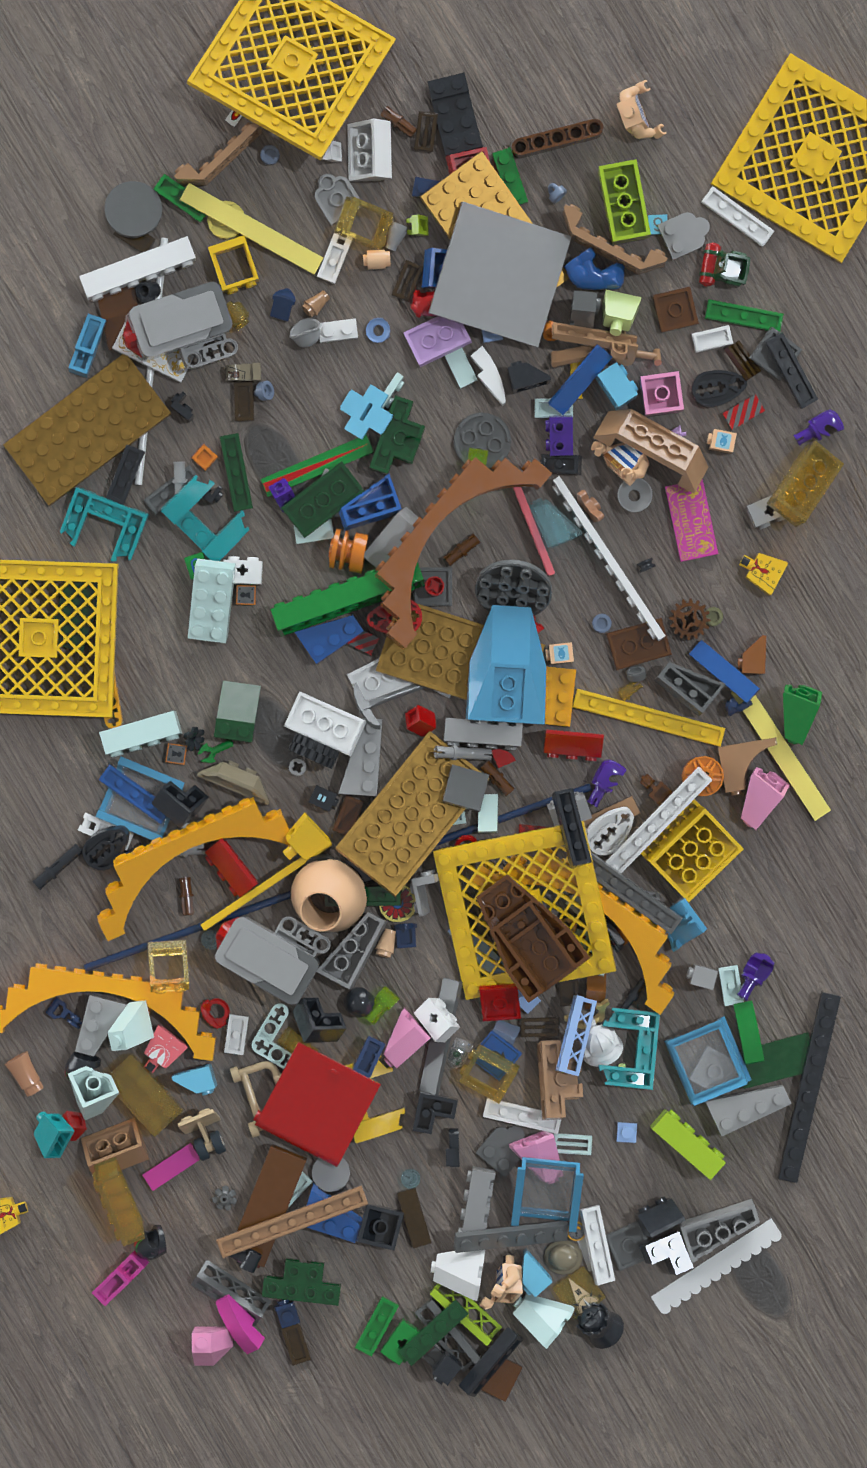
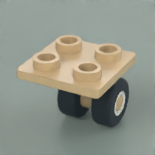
M209 1108L200 1111L197 1116H187L178 1123V1127L184 1134L200 1129L204 1139L202 1137L195 1139L194 1146L201 1161L209 1159V1152L215 1150L217 1154L226 1152V1147L219 1131L216 1130L210 1133V1138L208 1136L205 1126L221 1120L220 1116L213 1109L210 1110Z

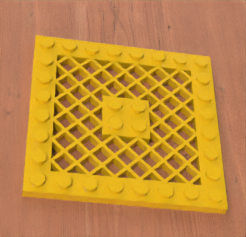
M239 0L190 75L187 84L321 161L394 45L396 38L330 0H288L286 2L279 0V3L270 4L269 0H265L266 6H260L263 0ZM294 6L296 12L287 14L285 7ZM281 8L283 15L274 17L272 10ZM268 11L270 18L261 19L259 13ZM255 14L257 20L250 21ZM310 15L312 22L303 23L302 17ZM298 18L299 25L291 26L289 19ZM285 20L286 27L278 29L276 22ZM272 23L273 30L264 31L263 25ZM327 25L329 32L320 33L319 26ZM259 26L260 32L251 34L250 27ZM246 28L247 35L241 36ZM314 28L316 34L307 36L306 29ZM301 30L303 37L294 38L293 31ZM288 33L289 37L285 35L281 41L279 34ZM344 34L345 41L337 43L335 36ZM275 35L277 42L268 43L266 37ZM331 37L333 44L324 45L322 39ZM262 38L264 44L255 46L253 39ZM249 40L251 47L242 49L240 42ZM318 40L319 46L311 48L309 41ZM236 44L238 50L231 51L234 45ZM360 44L362 51L353 52L352 45ZM347 47L349 53L341 55L339 48ZM276 48L272 55L270 49ZM334 49L336 56L327 57L326 51ZM266 50L268 57L259 58L257 52ZM317 52H322V59H317ZM253 53L254 59L246 61L244 54ZM240 55L241 62L232 63L231 57ZM362 56V58L360 59V61H359L358 64H357L355 58ZM227 58L228 65L221 66ZM351 59L353 65L344 67L342 60ZM338 61L340 68L331 70L329 63ZM267 63L266 69L268 70L262 71L261 64ZM325 64L327 71L318 72L316 65ZM256 65L258 72L249 73L247 66ZM243 67L245 74L236 76L234 69ZM312 67L314 73L307 74ZM230 70L232 77L223 78L221 72ZM353 71L350 77L347 78L346 72ZM342 73L343 80L335 82L333 75ZM273 74L275 81L266 83L264 76ZM329 76L330 83L322 84L320 78ZM260 77L262 84L253 85L251 79ZM316 79L317 86L309 87L307 80ZM247 80L248 87L240 88L238 81ZM303 81L304 88L296 90L295 85L299 87ZM290 84L291 91L282 92L281 85ZM343 86L340 93L338 94L337 87ZM277 87L278 93L269 95L268 88ZM332 88L334 95L325 97L324 90ZM263 89L265 96L256 98L255 91ZM319 91L321 98L312 99L311 92ZM306 94L308 100L299 102L297 95ZM293 96L295 103L286 105L284 98ZM280 99L282 106L273 107L271 100ZM266 101H267L268 106H266L265 104H263V103H261V102H266ZM334 101L329 108L327 102ZM323 103L325 110L316 112L314 105ZM310 106L312 113L303 114L301 107ZM297 108L299 115L290 117L288 110ZM324 116L321 123H319L318 117ZM314 118L315 125L306 126L305 120Z
M790 53L711 182V185L839 263H842L867 222V185L862 193L859 184L866 183L867 179L858 181L856 171L865 169L867 175V151L864 150L863 142L867 141V137L861 138L859 130L867 127V99ZM795 81H798L799 83H801V84L794 85ZM803 87L805 97L796 98L794 89ZM807 87L817 94L809 95ZM790 91L792 100L784 101ZM820 97L822 106L812 108L810 99ZM824 98L831 101L833 104L825 105ZM806 100L808 110L799 112L797 102ZM794 104L796 113L786 115L784 105ZM836 107L838 116L829 118L827 109ZM840 107L849 112V114L842 115ZM781 108L782 116L774 118L778 109ZM823 110L825 119L815 121L813 112ZM810 113L812 123L802 125L800 115ZM797 116L799 126L789 128L787 119ZM852 117L854 126L845 128L843 119ZM857 118L864 121L865 124L858 125ZM784 120L786 129L776 131L774 122ZM839 120L841 129L832 131L830 122ZM771 123L772 132L764 134ZM826 123L828 133L819 135L817 125ZM813 126L815 134L809 132L807 137H805L804 128ZM800 130L802 139L792 141L790 132ZM856 130L858 139L848 141L846 132ZM787 133L789 142L779 144L777 135ZM842 133L844 143L835 145L833 135ZM774 136L776 145L766 147L764 138ZM829 136L831 144L821 138ZM761 139L763 148L754 150ZM802 143L797 153H795L794 145ZM859 143L861 152L851 154L849 145ZM790 146L792 155L782 157L781 148ZM846 146L848 155L839 157L842 151L838 148ZM777 149L779 158L769 160L767 151ZM764 152L766 162L756 164L754 154ZM751 155L753 165L744 167ZM862 156L864 165L855 167L853 158ZM793 159L789 166L794 169L786 170L784 161ZM849 159L851 169L842 171L839 161ZM780 162L782 172L773 174L771 164ZM836 163L838 172L829 174ZM767 165L769 175L760 177L757 167ZM754 168L756 178L746 180L744 171ZM740 172H741V175H742V179H740V178L738 177V175H739ZM796 172L798 182L789 183L787 174ZM852 172L854 182L845 184L843 174ZM801 173L810 179L802 180ZM783 175L785 185L776 187L774 177ZM839 175L841 185L832 187L830 177ZM770 178L772 188L763 190L761 180ZM826 179L828 188L818 190L817 182L822 185ZM757 182L759 190L749 183ZM813 182L815 191L805 193L803 184ZM800 185L802 194L792 197L790 187ZM855 185L857 195L848 197L846 187ZM787 188L789 198L779 200L777 190ZM842 189L844 198L835 200L833 191ZM774 192L775 199L765 193ZM829 192L831 201L822 203L820 194ZM816 195L818 204L808 206L807 197ZM803 198L805 208L796 210L793 200ZM858 199L851 210L849 200ZM790 201L791 209L782 203ZM846 202L848 211L838 213L836 204ZM832 205L834 214L825 216L823 207ZM819 208L821 218L812 220L810 210ZM806 211L808 219L798 213ZM848 215L843 225L841 226L839 217ZM836 218L838 227L828 230L826 220ZM822 221L824 229L815 223ZM838 231V233L836 234V236H834L833 234H831L832 232Z
M0 560V579L9 580L3 586L0 584V594L4 592L9 597L3 605L0 604V612L3 611L9 617L0 624V630L8 636L0 644V649L7 655L0 662V669L6 674L0 681V689L5 693L0 694V713L113 718L119 564ZM16 580L28 581L21 587ZM35 581L47 582L42 587H40ZM54 581H65L66 583L59 588ZM13 582L19 590L11 596L6 588ZM73 582H86V583H84V584L78 589V587H77ZM91 582L98 583V588H96ZM31 583L38 589L32 596L25 591ZM50 584L57 590L51 597L43 591ZM69 584L76 590L70 598L63 592ZM88 585L95 591L89 598L82 593ZM21 592L28 598L23 605H20L15 600ZM40 593L47 599L41 606L34 601ZM59 594L66 599L60 607L53 601ZM78 594L85 600L79 608L72 602ZM96 596L97 608L91 603ZM11 602L18 607L12 615L5 609ZM30 602L37 608L31 616L24 610ZM49 603L56 608V611L50 616L43 610ZM68 604L75 609L69 617L62 611ZM87 604L94 610L88 618L81 612ZM22 612L27 618H20L19 624L14 617ZM41 612L46 619H36L34 617ZM58 613L66 619L60 625L59 619H53ZM79 613L84 621L77 627L71 619ZM95 615L96 627L90 622ZM10 621L18 627L11 634L4 628ZM67 623L75 629L68 636L61 630ZM88 623L94 631L86 637L80 629ZM18 632L19 643L13 638ZM77 632L84 639L78 646L70 640ZM60 633L65 639L58 645ZM96 634L94 646L89 639ZM9 640L17 646L11 653L3 647ZM66 642L74 648L68 655L60 649ZM86 642L93 649L87 656L79 650ZM18 650L19 657H25L20 663L12 657ZM59 652L64 659L56 664L51 658H58ZM76 652L83 658L77 665L69 659ZM94 653H95V665H93V664L91 663V661L89 660V658H90ZM32 657L45 658L37 664ZM9 659L16 665L10 672L2 666ZM28 660L35 666L29 673L22 668V665ZM47 660L54 666L48 674L41 668ZM66 661L73 667L67 674L59 668ZM85 662L92 668L86 675L79 669ZM18 669L25 675L19 682L11 676ZM37 670L44 675L38 683L31 677ZM56 670L63 676L57 684L50 678ZM75 671L82 677L76 684L69 679ZM93 673H94V685H93V684L91 683V681L88 679V677H89L91 674H93ZM8 678L15 684L9 692L2 686ZM27 679L34 685L28 692L21 686ZM46 680L53 685L47 693L40 687ZM65 680L72 686L66 694L59 688ZM84 681L91 686V689L86 694H83L78 688ZM19 688L24 695H12V693ZM38 689L44 696L31 694ZM57 690L62 696L49 695ZM76 690L81 697L68 696Z
M584 820L581 822L592 863L572 869L566 864L568 857L562 861L554 856L559 848L566 852L559 825L433 851L466 1000L480 997L479 986L514 984L505 971L504 966L500 964L502 961L501 957L497 962L489 956L493 948L497 950L495 941L492 943L485 938L490 929L488 924L480 919L483 913L481 912L477 917L469 912L473 904L480 908L476 897L485 891L484 887L488 882L491 884L496 883L491 878L495 870L504 876L508 874L540 903L543 904L545 902L548 904L550 911L554 908L562 913L559 917L560 920L564 915L571 919L573 922L569 927L570 930L575 923L585 928L580 936L574 932L573 934L579 942L589 947L586 952L589 953L592 950L593 955H590L591 958L559 982L616 971ZM556 847L552 854L545 850L547 848ZM537 851L534 857H531L526 852ZM540 852L550 857L545 865L536 860ZM519 854L515 861L507 857ZM521 856L531 861L526 869L517 864ZM500 858L496 865L489 861ZM503 859L512 865L508 872L498 867ZM552 859L561 865L557 872L547 867ZM481 862L477 869L470 864ZM484 863L493 868L489 876L479 871ZM533 863L542 868L538 876L528 871ZM463 865L460 871L458 872L457 866ZM465 866L475 872L470 880L461 875ZM514 867L523 872L519 880L510 875ZM563 867L572 872L568 880L559 875ZM544 871L554 876L549 884L540 879ZM477 874L486 880L482 887L472 882ZM526 874L535 880L531 887L521 882ZM574 875L576 876L577 886L570 882ZM556 878L565 883L561 891L551 886ZM460 879L467 883L463 891ZM537 882L546 887L542 895L540 888L533 889ZM469 885L478 890L475 898L465 893ZM567 886L576 891L572 899L563 894ZM548 889L557 894L553 902L544 897ZM578 894L580 895L582 905L574 901ZM560 897L569 902L565 910L556 905ZM464 898L471 902L467 909ZM571 904L580 909L576 917L567 912ZM582 913H584L586 924L579 920ZM468 916L475 920L472 927H470ZM477 923L487 928L483 935L473 930ZM586 931H588L590 943L582 938ZM472 935L480 939L476 946H474ZM482 941L491 946L487 954L477 949ZM476 953L483 957L480 964H478ZM485 960L495 965L491 972L481 967ZM497 967L504 971L493 974Z

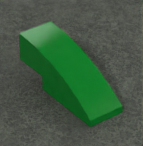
M753 1001L733 1004L745 1065L763 1062L764 1055Z

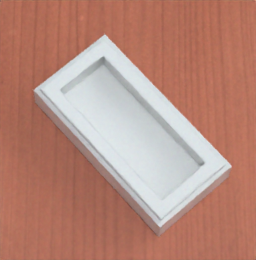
M729 325L691 334L696 353L733 344Z

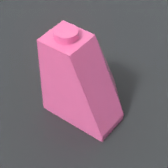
M756 767L751 775L741 816L743 822L748 827H753L757 830L782 800L790 784L776 773L769 771L766 774L763 773L761 768Z
M405 1008L400 1013L384 1051V1061L390 1067L395 1066L398 1068L431 1038L428 1032Z
M541 1131L508 1144L510 1149L521 1160L522 1157L560 1161L554 1135L547 1131ZM528 1166L541 1181L548 1182V1184L558 1181V1177L563 1176V1171L560 1169Z
M195 1327L192 1332V1356L195 1366H214L233 1347V1337L226 1327Z

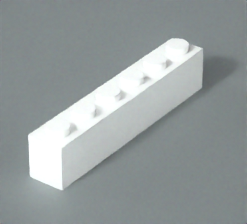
M188 236L79 277L87 299H92L94 302L104 298V294L110 293L113 295L121 292L123 287L133 288L142 280L152 281L158 278L157 275L161 273L165 275L175 272L177 267L187 268L192 266L193 262L196 261V257Z

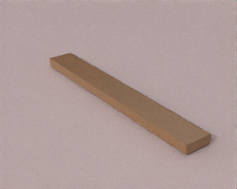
M361 1185L216 1239L222 1258L365 1206L368 1204Z

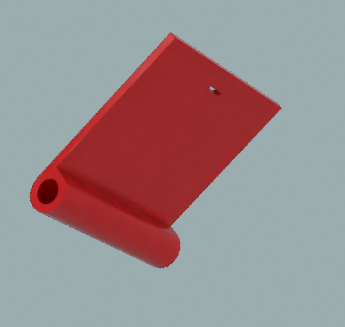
M298 1042L262 1111H257L253 1120L256 1121L255 1126L338 1167L381 1084Z

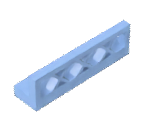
M574 995L555 1071L579 1076L597 1001ZM583 1002L591 1004L590 1012L585 1015L581 1013ZM583 1020L586 1025L585 1031L578 1034L576 1031L578 1022ZM578 1038L581 1048L574 1053L572 1050L573 1043ZM572 1057L577 1063L575 1071L567 1069L569 1059Z

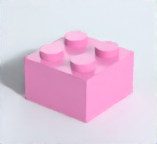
M679 371L640 377L645 417L683 412L684 405Z

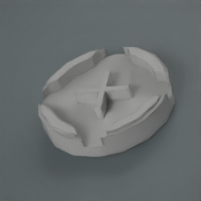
M320 1158L313 1164V1181L323 1191H338L349 1181L350 1168L344 1158L341 1159L338 1167Z

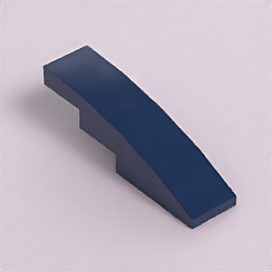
M368 1036L351 1069L370 1078L386 1044Z

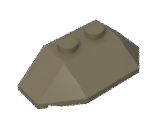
M229 760L228 763H219L197 774L198 777L249 798L254 797L256 801L265 805L270 803L262 781L256 775L257 771L247 767L246 770L238 768L239 764Z

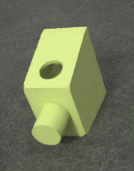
M611 290L605 291L603 299V325L610 327L612 335L619 336L622 330H630L638 312L641 297Z

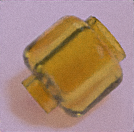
M230 301L226 304L232 319L231 329H237L238 331L249 323L250 314L241 302L233 303Z

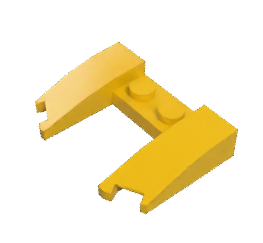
M378 1060L370 1079L392 1072L393 1068L390 1066L386 1068ZM354 1063L345 1066L352 1068ZM405 1108L371 1118L368 1117L366 1112L354 1135L355 1143L402 1129V1126L399 1125L400 1114H405Z

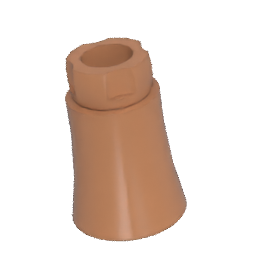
M28 1051L17 1055L4 1064L14 1076L21 1089H24L27 1097L34 1095L44 1088L31 1062Z

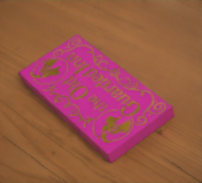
M703 479L695 493L677 484L666 486L665 491L680 562L717 555L718 549Z

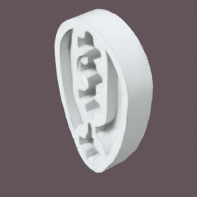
M627 807L610 810L599 816L588 826L586 830L590 849L594 853L610 855L624 843L633 824L634 816L631 810ZM621 814H627L628 818L622 819ZM607 828H613L615 831L608 833ZM607 834L608 839H602L600 835ZM594 841H600L601 845H595Z

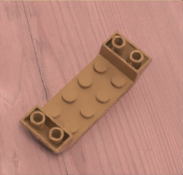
M252 121L248 122L241 129L242 133L238 137L233 136L228 141V146L224 150L220 149L213 156L215 159L212 162H206L199 169L201 171L199 174L189 163L185 166L182 164L175 171L176 175L174 177L176 182L185 186L189 183L194 186H207L262 133V127Z
M565 204L563 217L569 236H572V241L586 248L592 247L595 253L614 263L623 264L626 269L637 275L665 266L668 258L659 249H655V251L651 249L645 261L642 262V258L633 253L631 255L626 254L622 247L615 244L614 246L607 244L605 238L598 235L597 237L590 235L588 229L584 227L577 228L583 213L580 212L581 209L573 204H570V206Z
M633 409L608 411L593 437L609 447L616 438L678 472L682 477L677 485L692 493L696 492L708 469L707 462L698 445Z

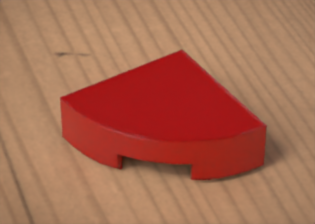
M492 750V755L498 768L516 761L514 756L506 750Z

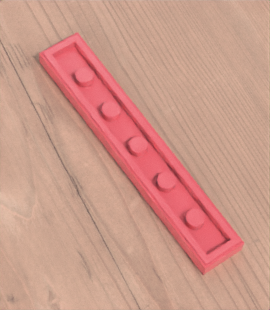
M513 487L547 576H552L555 574V571L521 487Z

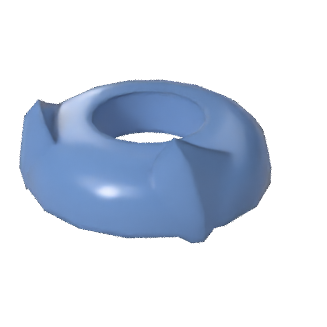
M374 318L367 324L366 335L372 342H383L390 337V326L383 318ZM377 325H381L384 328L381 336L374 334V328Z

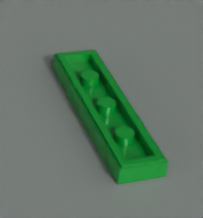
M708 299L705 319L766 331L773 327L780 332L784 314Z

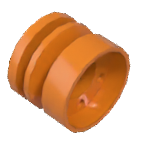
M336 529L329 548V568L334 569L336 561H340L339 570H342L346 562L349 563V572L362 574L369 534L356 532L353 540H349V531H345L343 539L340 538L341 529Z
M695 757L683 767L681 774L682 783L699 766L704 772H707L712 781L698 796H710L722 786L724 780L723 769L719 762L711 757Z

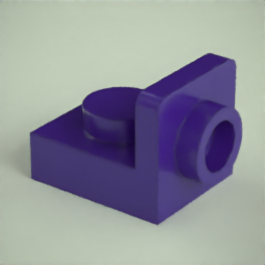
M285 478L269 486L280 509L295 497Z

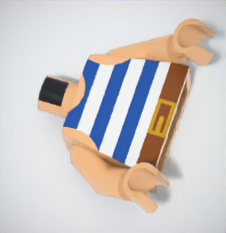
M647 80L621 91L619 95L620 102L617 103V107L626 130L637 139L651 138L653 136L659 139L664 136L666 132L661 131V128L664 127L663 124H659L653 129L650 128L637 95L650 90V88L646 89L644 86Z
M595 441L592 444L591 450H595L594 454L598 457L604 454L603 457L607 466L629 486L636 479L644 478L649 466V461L645 454L625 443L611 445L610 447L603 445L599 441Z
M503 1256V1264L496 1271V1285L491 1292V1299L485 1296L479 1304L485 1310L491 1308L494 1302L514 1304L523 1294L521 1265L514 1264V1256Z

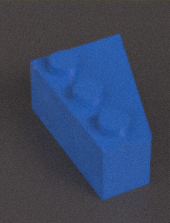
M387 474L379 482L372 485L340 509L339 515L345 531L395 516L401 511L402 508L390 474Z
M352 615L295 632V634L315 663L319 664L365 631Z
M313 1183L307 1205L329 1198L331 1195L326 1194ZM351 1210L307 1228L355 1243L363 1218Z

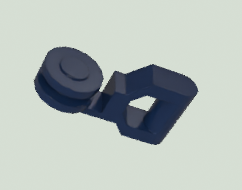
M57 996L45 1011L53 1019H66L70 1013L72 1019L68 1018L67 1021L77 1029H80L78 1024L82 1025L83 1023L79 1016L67 1008V1003ZM59 1005H62L63 1012L57 1016L54 1012Z

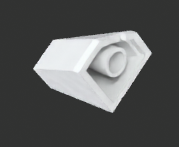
M485 1250L461 1253L450 1251L437 1254L436 1262L432 1261L430 1273H434L433 1281L477 1301Z

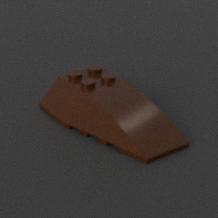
M508 874L476 897L485 921H487L491 936L497 946L499 956H501L505 971L528 1003L546 992L591 958L570 928Z

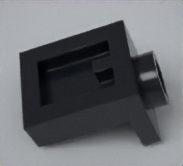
M182 391L181 394L177 393L172 398L171 402L173 404L171 408L190 423L194 418V415L191 413L193 409L186 403L181 405V402L187 396Z
M218 486L213 494L210 493L212 490L209 489L202 498L211 504L214 501L218 503L224 494L221 492L223 488Z

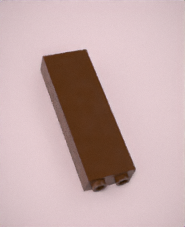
M271 1145L237 1231L286 1214L307 1157L277 1145ZM275 1239L250 1248L262 1254L257 1268H260V1266L265 1267Z

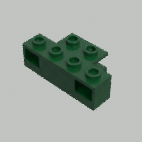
M395 395L389 413L393 414V418L380 436L369 467L370 470L387 475L394 458L413 464L425 430L424 425L408 420L414 404L413 401Z
M286 1258L284 1277L264 1276L262 1297L339 1306L341 1283L322 1281L325 1262L311 1261V1263L300 1262V1259Z

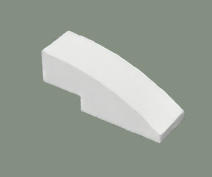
M481 346L471 355L472 361L482 371L478 374L477 378L503 406L506 403L501 377L490 355Z

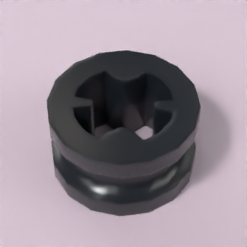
M653 558L637 564V567L641 568L640 573L656 567L652 563Z

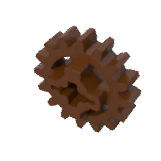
M692 598L689 599V603H686L683 599L681 606L677 603L675 604L677 610H671L674 617H669V619L673 620L674 623L670 627H676L674 633L680 632V638L687 635V639L690 640L691 636L694 635L695 639H698V633L704 635L703 629H709L706 622H710L711 619L706 618V615L710 614V612L704 611L706 605L699 606V600L694 604ZM692 606L690 611L681 612L683 608ZM698 610L702 613L703 621L697 617ZM693 613L695 622H691L686 628L687 620L685 616H690ZM677 617L682 619V629L677 623ZM690 627H699V629L694 632H688Z

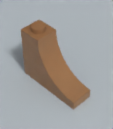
M777 737L718 747L726 793L731 792V796L743 794L742 790L747 789L746 777L752 761L763 750L778 745Z

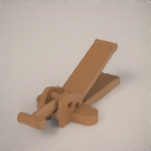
M553 322L552 339L584 344L585 346L552 351V367L583 361L597 344L611 354V359L624 366L633 364L635 357L654 360L656 366L661 365L662 361L659 349H654L653 353L638 350V345L636 344L638 337L626 334V331L622 330L619 336H614L610 331Z

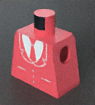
M159 1024L154 1032V1038L150 1040L144 1052L150 1057L144 1067L154 1073L159 1065L166 1069L189 1045Z

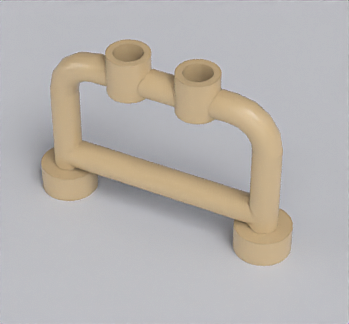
M269 1061L259 1062L239 1070L237 1066L230 1068L234 1083L239 1081L243 1083L253 1116L260 1109L248 1074L269 1069L272 1072L276 1085L281 1074L277 1066ZM256 1121L248 1123L253 1138L260 1136L259 1132L263 1130L255 1126Z

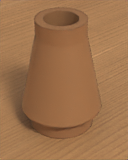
M322 290L317 295L304 301L301 307L312 318L318 315L330 297Z

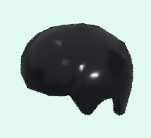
M363 987L353 988L344 998V1007L356 1018L365 1017L374 1007V996Z

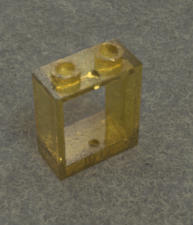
M346 197L334 233L371 249L381 250L386 243V234L389 226L392 225L393 213L356 197ZM358 206L381 215L373 241L350 232Z
M186 940L147 942L151 992L163 994L166 991L180 993L189 990ZM182 955L184 978L155 980L153 957Z
M479 1044L476 1050H471L467 1058L470 1060L468 1065L463 1064L459 1072L461 1075L459 1082L500 1104L520 1066ZM478 1058L507 1073L497 1090L468 1075Z

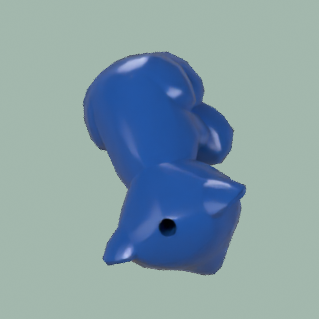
M592 247L564 266L569 280L580 289L616 290L620 289L624 283L625 266L615 263L601 271L593 264L596 255Z

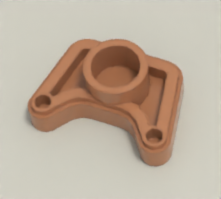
M585 490L577 493V502L586 511L590 519L594 523L601 521L604 518V514L599 511L601 507L594 497L589 498Z

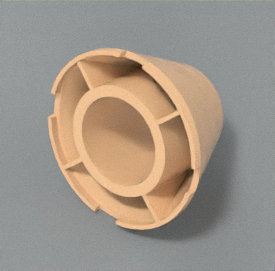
M316 860L307 864L298 872L291 887V901L295 912L309 928L316 931L339 932L350 928L361 918L367 903L365 884L360 875L352 867L338 860ZM316 893L329 895L337 902L340 911L326 913L319 910L313 904L310 895Z

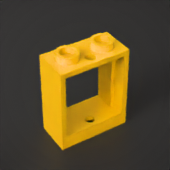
M244 235L208 247L223 293L227 292L228 295L234 294L239 291L238 288L244 286L246 289L252 288L257 285L256 282L260 281ZM243 247L253 277L226 286L216 256Z

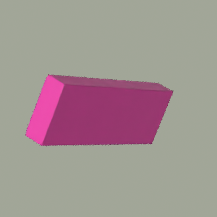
M189 1143L144 1173L143 1177L152 1191H154L199 1161L200 1158L193 1145Z

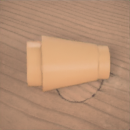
M384 930L375 948L377 950L376 955L391 958V955L394 954L396 931Z

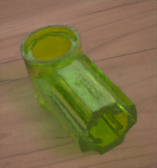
M386 985L375 996L372 1011L365 1016L373 1025L400 999Z

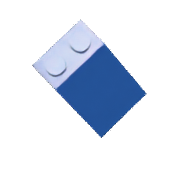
M425 249L422 288L436 289L447 253L446 249Z

